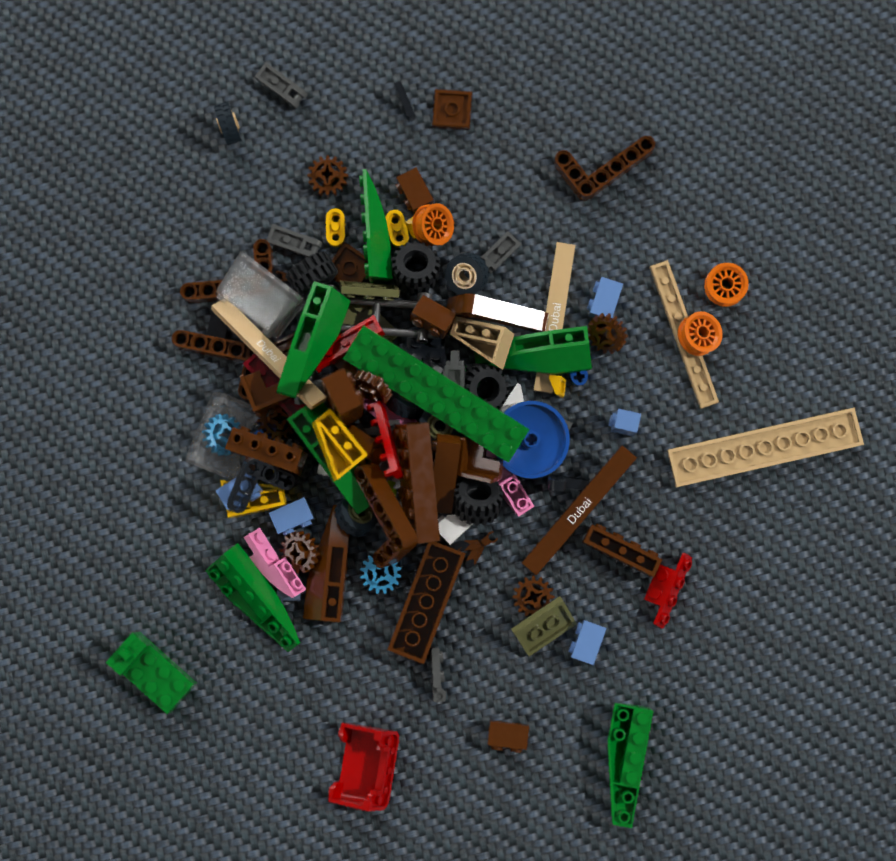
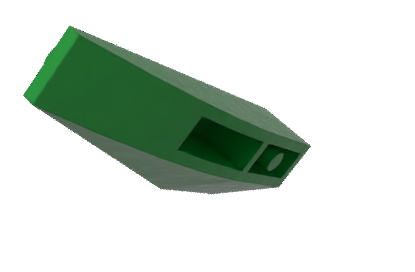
M363 169V175L359 176L360 187H364V194H360L361 205H365V212H362V224L366 223V231H363V242H367L366 245H363L365 261L368 260V263H364L366 279L370 280V283H393L390 239L386 218L367 169Z
M313 282L282 371L277 393L296 398L339 336L350 300L332 286Z
M587 326L550 330L514 337L503 369L553 375L592 370ZM474 351L475 363L496 366Z
M324 403L313 410L306 405L287 420L333 481L312 423L328 409ZM356 464L336 480L334 484L359 515L370 507V504L354 476V470L358 466Z
M238 543L205 570L210 579L215 582L229 601L287 652L300 644L289 615L275 590Z
M614 703L607 740L612 825L632 828L653 717V710L649 707Z

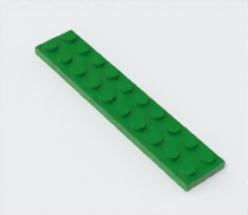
M365 325L362 326L343 358L361 371L364 370L366 373L370 372L373 375L380 376L384 379L383 383L387 384L390 389L508 463L530 430Z

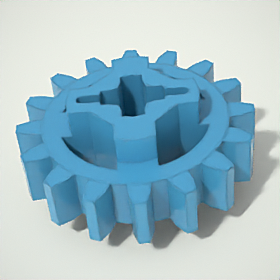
M218 414L215 417L209 418V422L204 424L207 430L202 431L203 434H206V437L202 440L208 442L206 448L212 447L211 453L217 452L218 456L224 454L227 456L233 453L226 450L225 447L232 428H238L240 422L234 423V416L229 418L228 414Z
M369 555L370 561H363L366 567L360 568V571L364 572V575L360 576V578L366 579L363 585L369 584V591L375 588L376 594H379L381 589L384 594L387 593V588L393 591L392 585H399L396 579L402 578V575L398 574V571L402 568L396 567L398 562L392 564L394 569V576L389 574V565L384 568L386 576H381L377 579L378 573L376 570H381L382 568L374 565L373 557ZM368 570H371L373 573L372 581L369 579ZM386 580L390 582L385 586H377L380 581Z

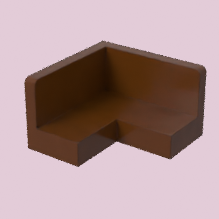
M260 371L246 376L243 374L239 376L255 414L292 400L291 397L276 392L279 383L266 388Z
M467 436L461 437L457 476L487 483H494L500 480L502 477L503 460L487 457L486 448Z

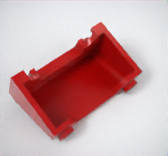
M341 723L338 736L341 742L346 743L340 780L334 782L329 787L328 802L368 812L386 809L390 800L399 745V733L388 729Z

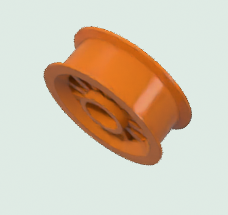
M440 203L426 204L419 207L412 219V229L416 239L420 243H426V246L446 244L451 239L454 231V220L449 209Z
M721 263L715 266L707 275L704 283L705 293L709 300L718 306L728 307L735 305L747 293L748 277L740 266L733 263ZM722 281H728L731 285V288H724L722 286Z
M700 311L691 314L678 327V339L681 346L686 352L694 356L708 354L718 348L722 341L723 333L719 321L707 312Z

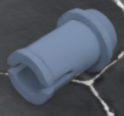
M277 589V595L282 603L283 601L300 602L301 593L291 598Z

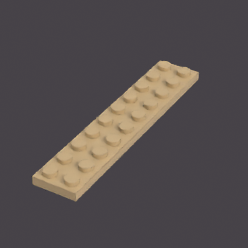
M854 407L667 450L677 488L862 446L864 442Z

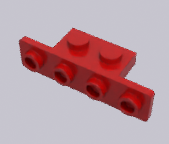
M682 553L676 570L660 564L644 600L660 606L653 624L662 629L669 622L671 609L677 603L679 590L684 586V578L692 566V557L686 553Z

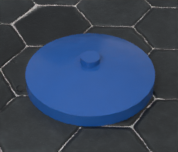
M539 401L519 402L503 412L530 429L510 462L508 463L503 460V467L510 473L523 478H540L555 471L564 461L570 444L568 426L562 415L552 406Z

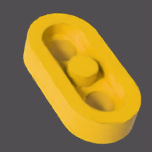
M337 208L329 210L326 214V239L329 245L333 247H339L345 242V216ZM338 217L339 221L333 222L332 219ZM338 235L339 240L334 241L333 236Z
M391 210L385 217L391 243L397 248L401 245L405 247L406 243L409 242V234L404 215L399 210ZM397 218L399 221L394 224L392 219ZM402 236L403 240L397 241L396 238Z

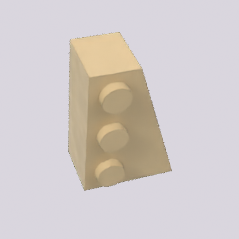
M456 316L450 335L503 370L514 338V333L509 329Z

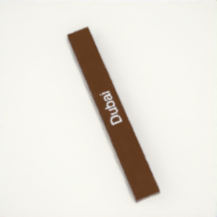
M621 445L525 557L522 564L537 575L637 457Z

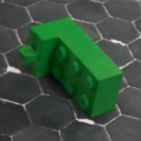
M132 632L106 661V664L120 676L124 675L166 714L171 713L197 684L194 679L141 632Z

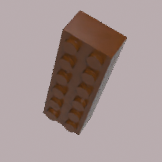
M343 368L322 378V384L329 407L348 429L351 424L363 422L364 399L359 389L355 391V381L351 373H346Z
M429 423L394 424L393 438L396 441V450L404 476L398 478L400 480L398 494L402 500V509L417 535V544L440 541Z
M428 542L388 646V651L422 664L425 663L466 553L437 542Z

